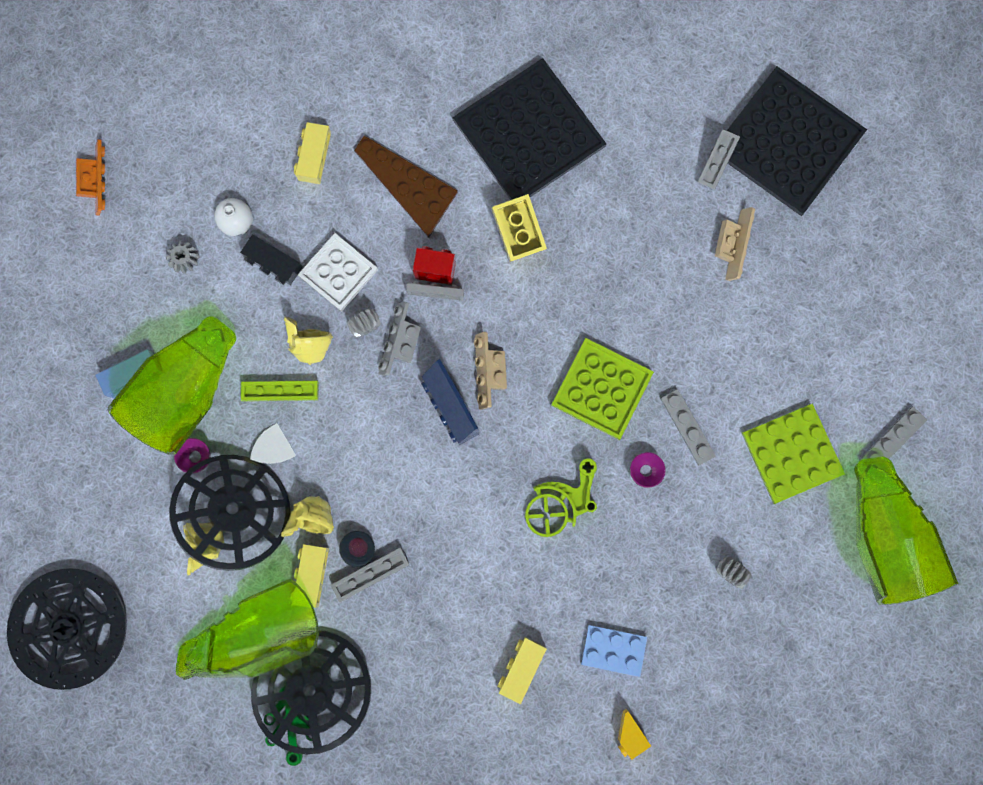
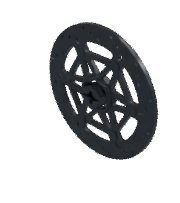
M68 568L54 570L41 575L23 589L10 611L7 623V643L12 659L27 678L46 688L67 690L85 686L105 674L121 653L127 630L125 609L115 589L102 577L92 572ZM67 583L74 585L70 593L52 598H47L44 595V592L51 587ZM86 588L91 589L102 599L107 608L106 612L100 613L85 597ZM69 598L64 610L53 603L57 600ZM75 598H77L76 611H70V607ZM82 602L93 612V615L81 616ZM32 603H35L38 609L31 631L25 634L23 632L25 617ZM47 606L57 612L53 618L48 612ZM43 613L49 624L37 629L41 614ZM66 615V617L70 618L62 619V616ZM87 619L97 620L96 623L87 627L84 624V620ZM109 623V640L103 653L100 655L96 651L97 643L103 625ZM73 626L72 628H69V630L60 631L61 629H64V627ZM96 627L95 636L91 644L85 632ZM49 630L50 637L37 638L38 634ZM71 638L72 641L67 642V640L64 639ZM80 639H82L88 649L87 651L77 645ZM41 642H53L51 655L41 646ZM33 644L48 660L49 665L47 669H44L33 660L27 650V645ZM58 645L63 646L64 649L59 658L57 659V649ZM70 647L80 653L78 657L65 660ZM82 659H86L90 663V666L82 671L71 674L60 673L61 666Z

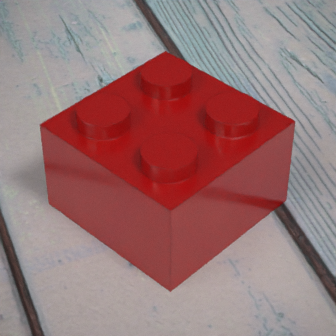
M427 246L416 249L413 265L415 279L448 285L453 284L456 267L455 254L445 249L434 251L433 248Z

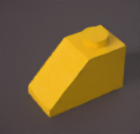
M623 710L618 741L621 745L618 748L624 757L628 755L633 760L650 748L651 745L628 710Z

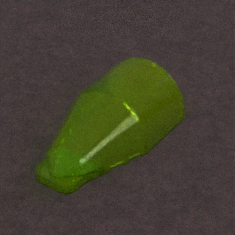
M213 316L206 317L197 328L148 357L108 405V413L125 431L145 445L167 455L177 454L212 407L213 397L218 388L220 375L223 372L229 350L236 342L235 333Z
M886 457L860 460L854 467L858 480L856 483V546L878 605H892L918 600L943 592L959 584L936 525L933 521L927 519L922 512L924 509L921 505L918 506L910 496L912 493L896 473L892 461Z
M290 578L241 600L238 603L239 607L231 613L227 611L221 621L217 624L213 622L197 636L185 641L180 646L177 655L176 675L183 680L194 676L200 678H253L311 655L317 647L319 629L314 607L307 594Z

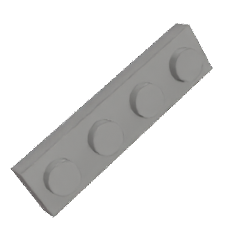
M677 389L662 397V403L697 465L699 466L716 457L679 390Z
M914 406L911 407L859 461L870 472L875 474L927 419Z
M400 547L331 584V587L340 603L410 564Z

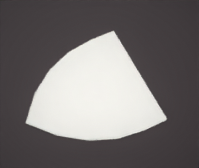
M276 423L265 430L257 439L250 459L260 463L273 464L295 457L296 454Z

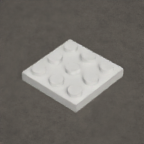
M334 233L298 276L342 312L378 271V268Z

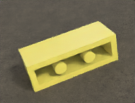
M307 122L306 128H303L301 135L303 142L302 146L298 148L299 160L294 166V174L298 181L320 184L331 136L329 126Z
M303 544V548L299 549L298 560H300L299 568L296 567L294 579H297L296 586L292 588L290 596L293 599L292 604L314 608L319 607L329 548Z
M524 637L523 640L519 639L515 647L517 654L514 659L510 658L506 669L509 671L506 677H501L497 685L500 688L499 694L521 704L547 648L527 637Z

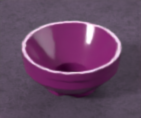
M196 438L182 441L174 453L175 463L183 472H187L200 461L211 457L208 446ZM194 451H198L201 455L200 460L196 463L190 460V455ZM208 464L202 466L193 474L203 471L208 466Z
M649 452L641 453L631 462L630 475L637 485L651 488L660 484L664 479L666 468L663 460L658 455ZM644 465H648L652 469V473L648 477L641 474L640 470Z

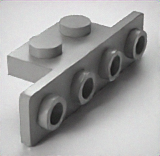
M408 302L398 303L394 309L395 316L393 323L389 327V338L384 344L383 350L385 352L378 366L379 375L388 376L390 374L394 359L406 363H411L421 327L405 321L409 306Z

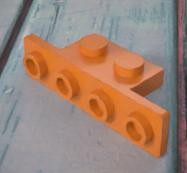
M97 139L95 145V160L76 158V196L95 198V215L100 216L101 211L105 210V199H102V192H105V181H102V175L105 174V164L102 163L101 157L105 156V146H101V139Z

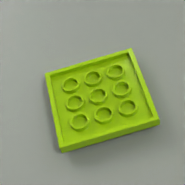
M585 338L551 406L620 441L654 372Z
M813 403L741 433L773 504L845 475Z

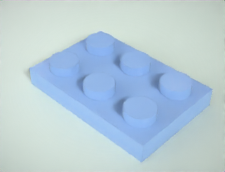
M588 625L581 665L640 677L647 637Z

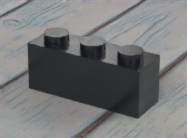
M254 234L251 235L240 252L244 257L243 261L251 266L256 264L260 267L259 270L267 276L271 273L275 276V280L282 285L287 283L291 286L303 268L300 262Z

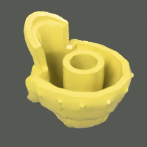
M285 316L284 321L290 353L300 362L308 363L309 365L321 362L333 338L332 334L317 329L298 331L296 320Z
M310 496L294 504V510L291 511L290 518L283 532H281V536H291L298 528L312 533L331 534L334 525L329 503L320 496Z
M186 523L183 526L185 540L195 550L202 539L194 531L191 523ZM199 523L201 529L206 534L213 527L211 523ZM219 531L214 540L224 543L223 532ZM209 545L202 555L211 560L217 559L221 549ZM189 557L187 576L203 565Z

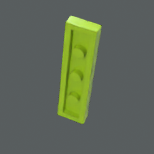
M241 382V401H319V382Z

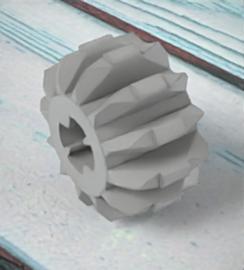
M179 241L178 246L172 243L173 249H167V252L170 254L166 256V260L170 261L168 266L174 268V271L177 273L181 270L183 274H186L187 268L193 271L192 264L197 266L198 263L195 260L200 258L196 254L197 249L192 247V244L189 242L184 244L183 241Z
M373 309L361 311L347 322L349 330L355 338L367 335L381 324L379 316Z
M725 557L721 560L716 569L723 579L741 589L748 584L752 576L748 569L731 557Z

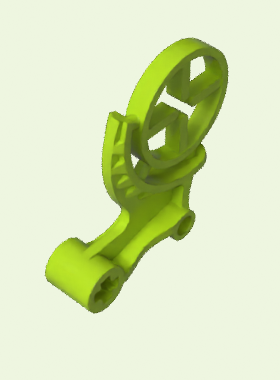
M587 458L581 461L579 465L581 484L578 488H572L560 482H546L533 487L537 497L530 501L525 513L526 523L532 532L542 537H552L562 532L567 522L573 523L572 527H575L577 516L586 512L593 513L596 511L597 504L594 501H590L591 486L594 474L597 471V465L594 460ZM585 463H590V466H594L590 473L582 469L583 466H586ZM552 489L562 493V495L558 498L551 494H542L541 490ZM548 497L554 498L562 504L565 512L551 513L550 517L565 516V521L558 531L550 534L549 519H545L546 534H542L532 527L529 519L543 518L544 515H529V510L536 500L544 498V511L548 513ZM565 498L571 503L573 518L568 517V510L563 502ZM593 503L595 508L589 510L587 508L588 504Z

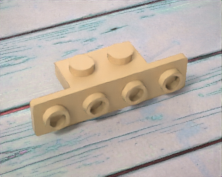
M753 207L740 211L738 224L729 220L722 221L715 257L729 262L725 278L728 281L740 279L743 272V263L747 253L752 222L754 221L755 208Z
M487 332L476 334L474 339L476 351L475 365L477 369L476 384L478 387L477 403L479 410L492 407L491 389H507L505 351L488 350Z

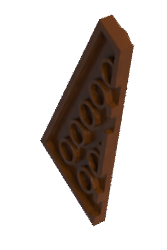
M363 136L354 150L355 153L429 238L458 194V191L370 138Z

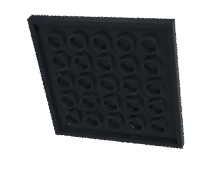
M543 58L452 117L456 126L510 200L529 194V197H532L607 145Z
M776 66L727 129L728 132L740 136L728 164L802 217L868 129Z

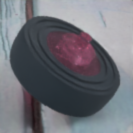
M352 531L346 534L340 542V556L350 566H363L374 556V541L365 532Z

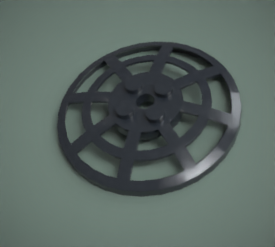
M219 455L200 461L181 477L171 496L169 522L177 543L193 560L216 570H242L263 562L280 546L284 539L281 536V532L276 537L268 529L273 520L274 508L285 507L284 524L281 530L283 532L291 515L290 502L280 479L264 464L251 460L246 456ZM227 459L246 461L258 466L259 469L254 475L242 470L229 469ZM214 461L220 462L221 471L208 475L201 482L191 477L202 466ZM265 473H268L277 483L283 499L272 500L268 488L260 481ZM231 475L242 476L249 479V481L242 488L232 484ZM223 476L224 487L214 491L206 486L213 479ZM186 483L195 488L190 498L189 511L176 514L177 498L182 486ZM255 485L262 490L266 500L255 501L250 493ZM200 492L210 498L207 508L195 510L196 499ZM228 505H235L237 512L230 514L227 512L226 507ZM268 508L267 519L263 526L254 519L256 510ZM208 516L210 523L213 525L208 534L201 529L197 518ZM190 519L194 531L202 539L195 550L183 538L177 522ZM249 526L258 532L250 540L241 542L240 532ZM219 531L232 534L233 544L222 543L214 540ZM262 537L272 544L261 555L251 560H243L242 549L254 545ZM209 545L221 550H234L235 563L217 562L204 557L202 554Z
M306 630L285 637L264 655L253 678L251 704L258 726L274 744L293 753L310 755L333 750L354 735L367 715L372 694L369 669L357 648L337 634L322 630ZM308 636H324L339 642V645L333 652L322 648L309 647ZM300 638V649L287 655L280 663L271 657L282 645L293 639ZM346 648L357 659L363 677L351 678L346 665L339 658ZM309 654H320L328 658L320 668L310 665ZM301 655V668L292 673L284 667L289 661ZM334 663L341 669L344 680L333 681L328 673ZM268 664L274 669L269 680L268 695L257 697L258 679L264 665ZM281 674L288 680L285 691L274 693L277 676ZM308 685H313L315 687L314 695L306 696L305 688ZM364 685L363 704L358 717L355 719L346 712L352 697V687ZM346 688L345 699L340 708L332 702L334 693L337 689ZM286 699L291 710L284 719L278 712L275 702ZM269 703L273 716L281 724L275 735L263 723L258 705ZM326 709L335 714V717L328 723L318 726V714ZM297 714L308 716L309 729L299 728L291 724ZM341 719L351 726L337 740L322 746L320 733L332 728ZM287 730L301 735H311L314 748L295 747L284 743L281 739Z

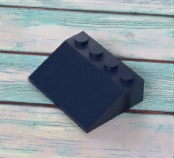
M438 359L422 376L424 382L421 385L426 393H431L433 398L430 401L435 410L439 408L442 415L439 417L444 427L449 426L451 432L448 434L453 443L458 442L461 445L478 436L479 428L442 361Z

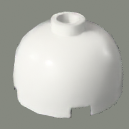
M227 198L221 201L214 212V219L218 228L229 236L246 233L253 222L250 207L237 198Z

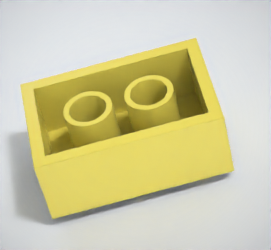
M529 194L491 208L509 262L547 249Z

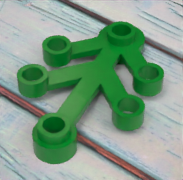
M284 686L279 692L285 691L286 686ZM286 699L279 701L276 705L279 713L285 707L286 716L291 710ZM269 712L264 716L263 721L267 726H271L276 722V719L272 712ZM269 715L273 717V722L271 723L267 721V716ZM298 716L291 723L299 728H310ZM279 724L276 727V729L272 732L273 735H275L276 731L278 730L281 724ZM287 730L289 745L297 747L296 733ZM305 735L307 740L312 741L309 735ZM265 738V742L268 746L276 745L274 743H270L269 738ZM289 751L286 755V761L291 766L298 765L303 759V754ZM295 754L297 761H292L290 756Z

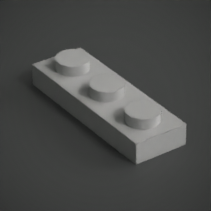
M722 129L698 180L699 183L716 189L740 136Z
M413 281L412 284L407 283L406 291L408 295L464 301V289H461L459 286L451 285L447 288L436 283H432L431 286L423 285L422 282Z

